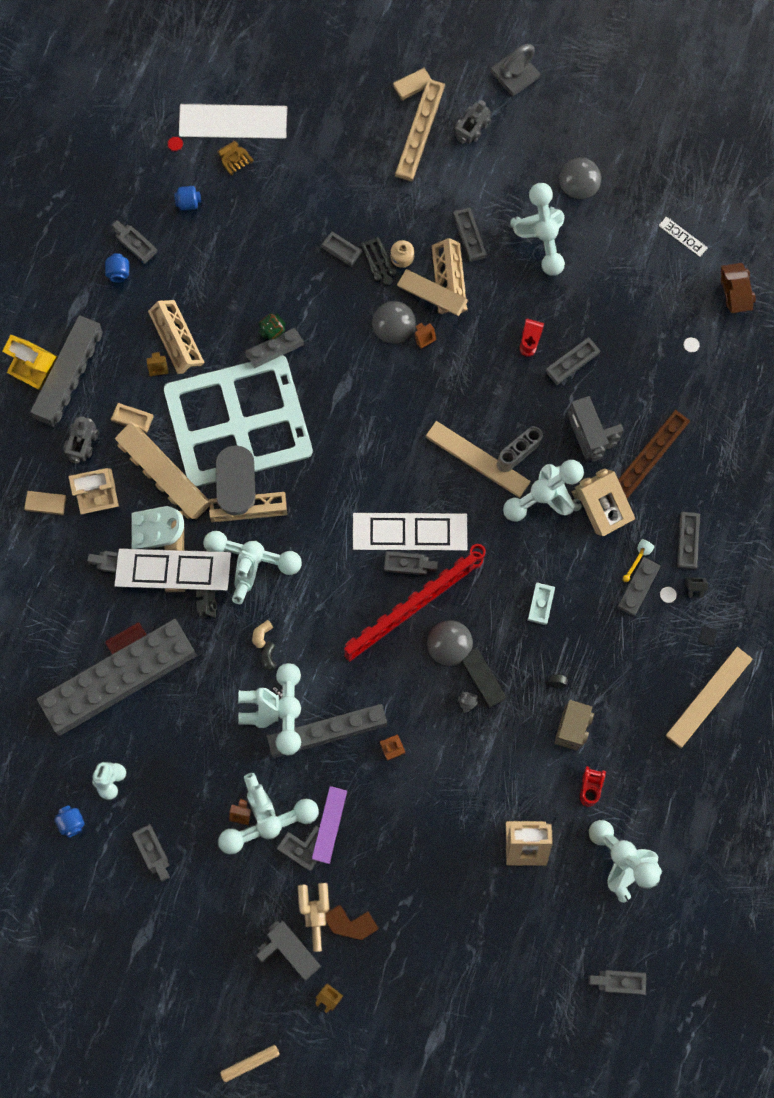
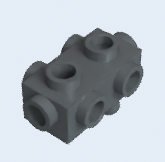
M480 100L478 103L475 102L472 107L469 106L464 114L465 117L462 120L459 119L454 127L456 129L455 135L460 143L464 144L467 142L470 144L472 141L476 142L481 135L480 130L482 128L486 129L490 124L491 111L485 106V101Z
M79 417L76 418L75 423L71 424L69 430L71 435L69 441L66 440L63 448L69 461L79 464L80 461L85 462L86 458L91 457L93 448L90 446L92 440L96 441L98 437V430L93 420Z

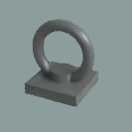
M531 44L520 46L491 68L490 72L512 96L540 78V72L530 63L535 53V48Z

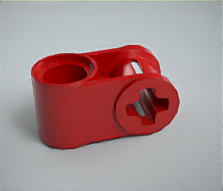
M526 319L520 344V352L524 356L529 357L535 354L544 323Z
M588 766L585 767L580 793V801L584 806L591 807L599 800L606 771L602 770L600 772L592 770ZM585 793H593L595 799L593 801H589L586 798Z

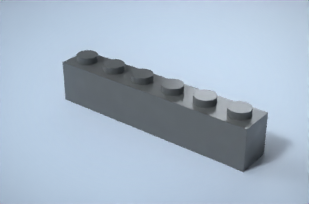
M80 315L78 316L30 411L33 419L53 427L56 422L60 421L64 406L68 405L71 398L70 394L73 389H76L79 382L78 378L81 373H84L87 366L86 362L89 357H92L95 350L94 346L102 337L103 331L99 323Z
M379 704L294 728V731L299 734L301 739V746L298 751L387 727V720L383 706ZM279 733L267 736L273 758L285 755L276 747L275 742Z

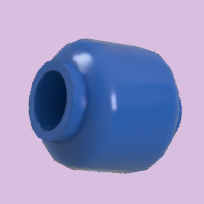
M194 186L179 187L177 192H174L176 207H179L182 211L195 210L198 207V203L201 202L200 191L196 192Z
M112 254L111 257H108L105 260L106 277L115 283L123 282L129 276L128 259L121 254Z
M66 806L58 810L59 814L55 817V823L61 835L72 837L82 832L81 828H83L85 823L79 809Z

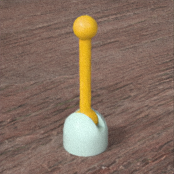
M641 539L637 547L639 555L627 575L623 576L624 582L630 581V575L642 556L649 555L653 551V544Z

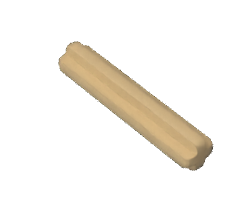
M275 1045L221 1071V1077L224 1082H227L279 1056V1051Z

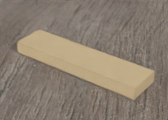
M407 269L397 284L398 287L457 316L460 315L468 302L465 297Z

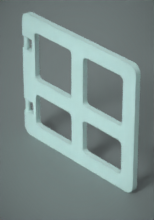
M283 355L255 369L251 362L170 382L164 387L186 476L196 487L216 482V468L205 471L198 469L193 447L198 444L234 436L237 446L247 448L253 455L248 437L249 431L288 422L295 441V447L259 457L253 455L255 472L309 458L313 453L286 357ZM274 371L284 407L244 417L234 381ZM287 375L289 384L282 385L280 377ZM220 385L230 418L229 422L192 432L189 431L180 402V395ZM302 428L304 436L298 438L295 429Z

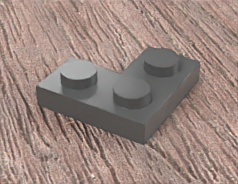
M315 826L305 843L288 832L277 850L311 871L318 861L312 859L319 827Z

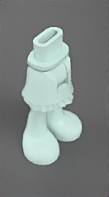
M109 762L100 763L96 767L93 774V785L97 788L99 795L103 799L112 800L117 796L118 789L113 782L123 780L126 777V770L120 764Z

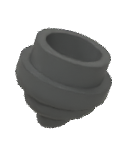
M462 692V695L458 698L464 713L469 712L478 703L477 696L469 692Z

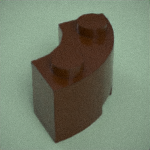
M743 263L721 266V284L725 292L726 307L731 313L753 310V303L756 302V296L752 292L749 280L750 271L748 268H745Z

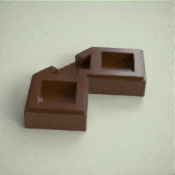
M341 905L325 914V920L334 934L362 940L378 930L369 912L364 913L352 922H350Z

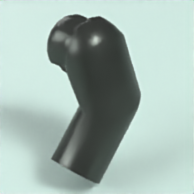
M268 641L260 655V660L264 669L273 671L276 668V662L273 661L271 655L276 645Z

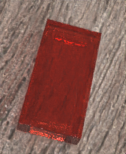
M138 622L105 641L113 655L146 636V633Z

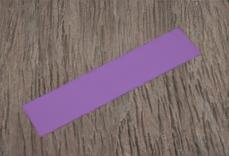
M330 786L312 856L314 860L330 863L347 794L346 790Z

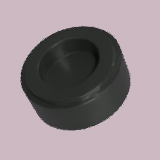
M553 674L548 677L547 684L555 688L567 687L568 679L565 676Z

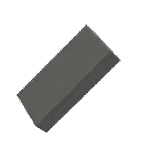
M331 232L321 245V248L351 267L362 253V250L334 232Z

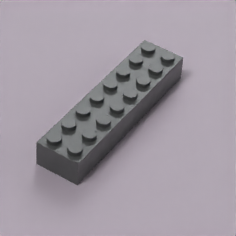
M173 619L38 697L37 700L54 731L61 736L197 655L177 620Z

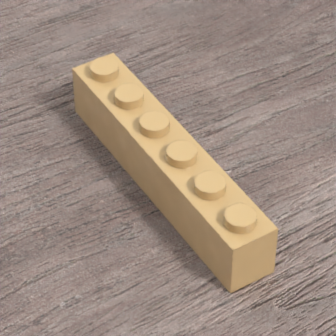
M130 422L115 437L119 443L117 446L123 452H128L131 455V461L137 466L140 465L144 469L142 472L149 479L153 478L157 482L155 486L160 491H165L169 495L168 499L175 506L178 504L182 508L181 511L187 519L197 520L212 504L136 424Z

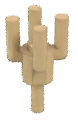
M326 883L318 884L319 901L308 902L307 886H298L300 913L305 915V926L312 927L313 952L322 951L320 926L326 925L325 913L329 911L328 886Z

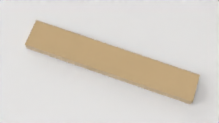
M430 79L427 80L395 174L396 177L413 181L445 84Z
M437 421L426 435L427 439L519 498L531 482L514 470L509 472L500 471L497 468V459Z
M737 647L666 734V737L682 748L752 661V658Z

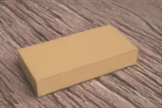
M425 68L393 83V87L403 100L425 89L427 80L432 79Z
M118 403L111 421L123 426H127L131 422L136 424L144 433H147L154 416L153 414Z
M28 491L25 511L64 515L66 495Z

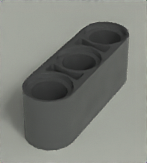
M538 427L528 428L501 451L497 460V468L502 472L511 471L537 449L543 436L542 431Z

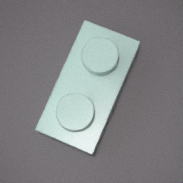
M536 583L528 621L547 625L555 587Z

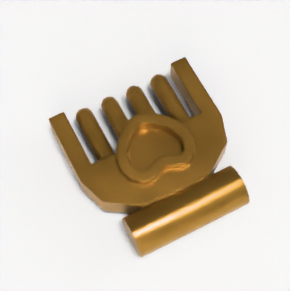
M236 141L218 150L220 157H223V166L230 175H233L232 170L236 172L232 164H235L237 169H240L238 163L242 167L245 166L240 158L246 164L253 162L248 152L244 148L238 147Z

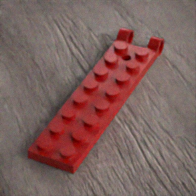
M481 544L473 545L468 557L458 559L452 569H445L438 575L439 578L437 580L427 582L421 592L418 593L416 591L408 597L409 601L404 604L399 603L392 609L393 612L387 616L385 614L377 620L378 624L374 627L368 626L361 632L362 635L359 638L349 640L344 648L346 659L349 662L472 570L481 567L486 553L484 546ZM479 548L482 550L483 555L480 552H472V550Z

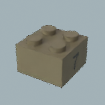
M569 700L564 707L554 744L576 751L580 746L583 747L589 735L586 728L589 727V724L591 725L594 713H591L592 706Z

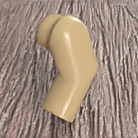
M268 620L255 628L253 632L252 642L257 648L265 646L264 634L273 628Z

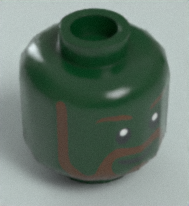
M270 313L259 322L261 329L258 332L264 339H276L285 332L284 326L286 323L278 314Z

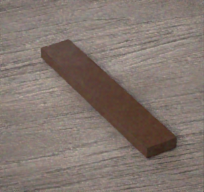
M677 410L671 414L618 479L627 499L689 424L690 420Z

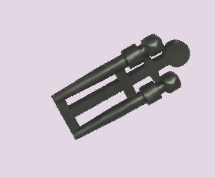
M379 237L361 243L375 281H380L382 274L384 277L383 284L385 286L392 285L393 280L387 275V272L389 271V274L393 276L396 274V269L393 268L394 265L389 259ZM376 242L378 243V246L384 258L382 260H380L378 253L373 245ZM366 246H370L376 262H373Z

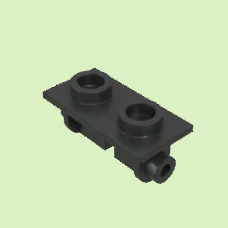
M196 589V597H203V600L196 601L199 618H206L207 615L216 618V590Z

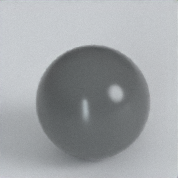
M582 157L574 158L566 162L561 168L558 177L559 185L570 197L576 199L589 198L600 188L601 172L593 161Z
M386 302L379 306L373 315V331L384 342L390 344L402 343L408 340L415 331V315L410 307L402 302Z
M446 620L436 624L427 637V649L430 656L437 663L445 666L461 664L462 660L473 648V639L470 631L462 623L453 620Z

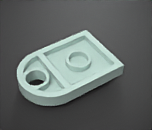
M169 506L132 513V549L146 550L175 543L180 538L184 528L182 514ZM176 520V526L172 529L171 524Z

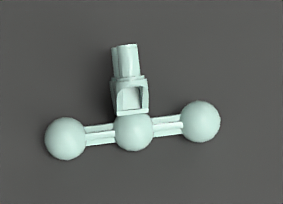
M537 183L530 189L529 198L537 206L539 214L523 219L516 217V219L512 218L510 224L518 236L525 238L537 237L544 241L546 255L542 260L543 271L548 275L556 276L563 271L565 265L563 257L556 252L554 240L564 222V214L559 209H554L553 207L549 209L548 204L553 194L551 187L545 183Z
M575 460L565 461L561 466L557 467L552 464L545 465L540 471L539 480L534 482L529 494L521 499L513 497L506 501L503 507L505 517L511 521H520L526 516L527 508L536 502L548 503L557 513L562 515H569L573 511H579L582 507L581 503H579L580 501L578 499H571L564 484L578 483L583 478V466Z
M220 531L209 532L203 541L207 552L227 551L239 555L234 582L236 589L232 597V601L236 604H242L246 593L251 590L258 569V563L261 561L278 565L280 571L286 575L297 573L302 566L300 556L294 551H286L281 555L264 551L263 546L257 541H249L244 545L228 541L227 537Z
M286 663L281 665L276 673L278 683L283 686V697L280 700L279 695H275L266 688H259L257 691L239 690L238 703H257L259 709L256 713L239 712L238 725H256L258 728H266L275 721H278L279 716L282 719V732L276 738V747L282 754L292 755L301 746L300 736L294 731V719L299 716L301 711L300 703L294 697V686L299 683L301 673L295 664Z
M249 773L244 776L248 789L247 799L257 823L255 826L240 832L235 829H226L221 833L218 844L223 852L236 854L241 850L243 843L260 836L265 839H273L279 834L282 827L297 821L303 824L312 823L318 816V806L310 799H301L296 803L294 810L280 816H275L272 802L263 790L262 785L258 784L255 773Z
M598 820L592 823L588 832L591 841L597 845H606L611 849V858L615 863L608 878V887L612 892L616 893L620 902L624 903L627 901L625 895L628 900L631 898V894L626 887L634 881L643 888L656 886L660 880L662 870L657 863L658 856L655 852L646 849L636 850L631 842L617 840L614 837L612 825L605 820Z

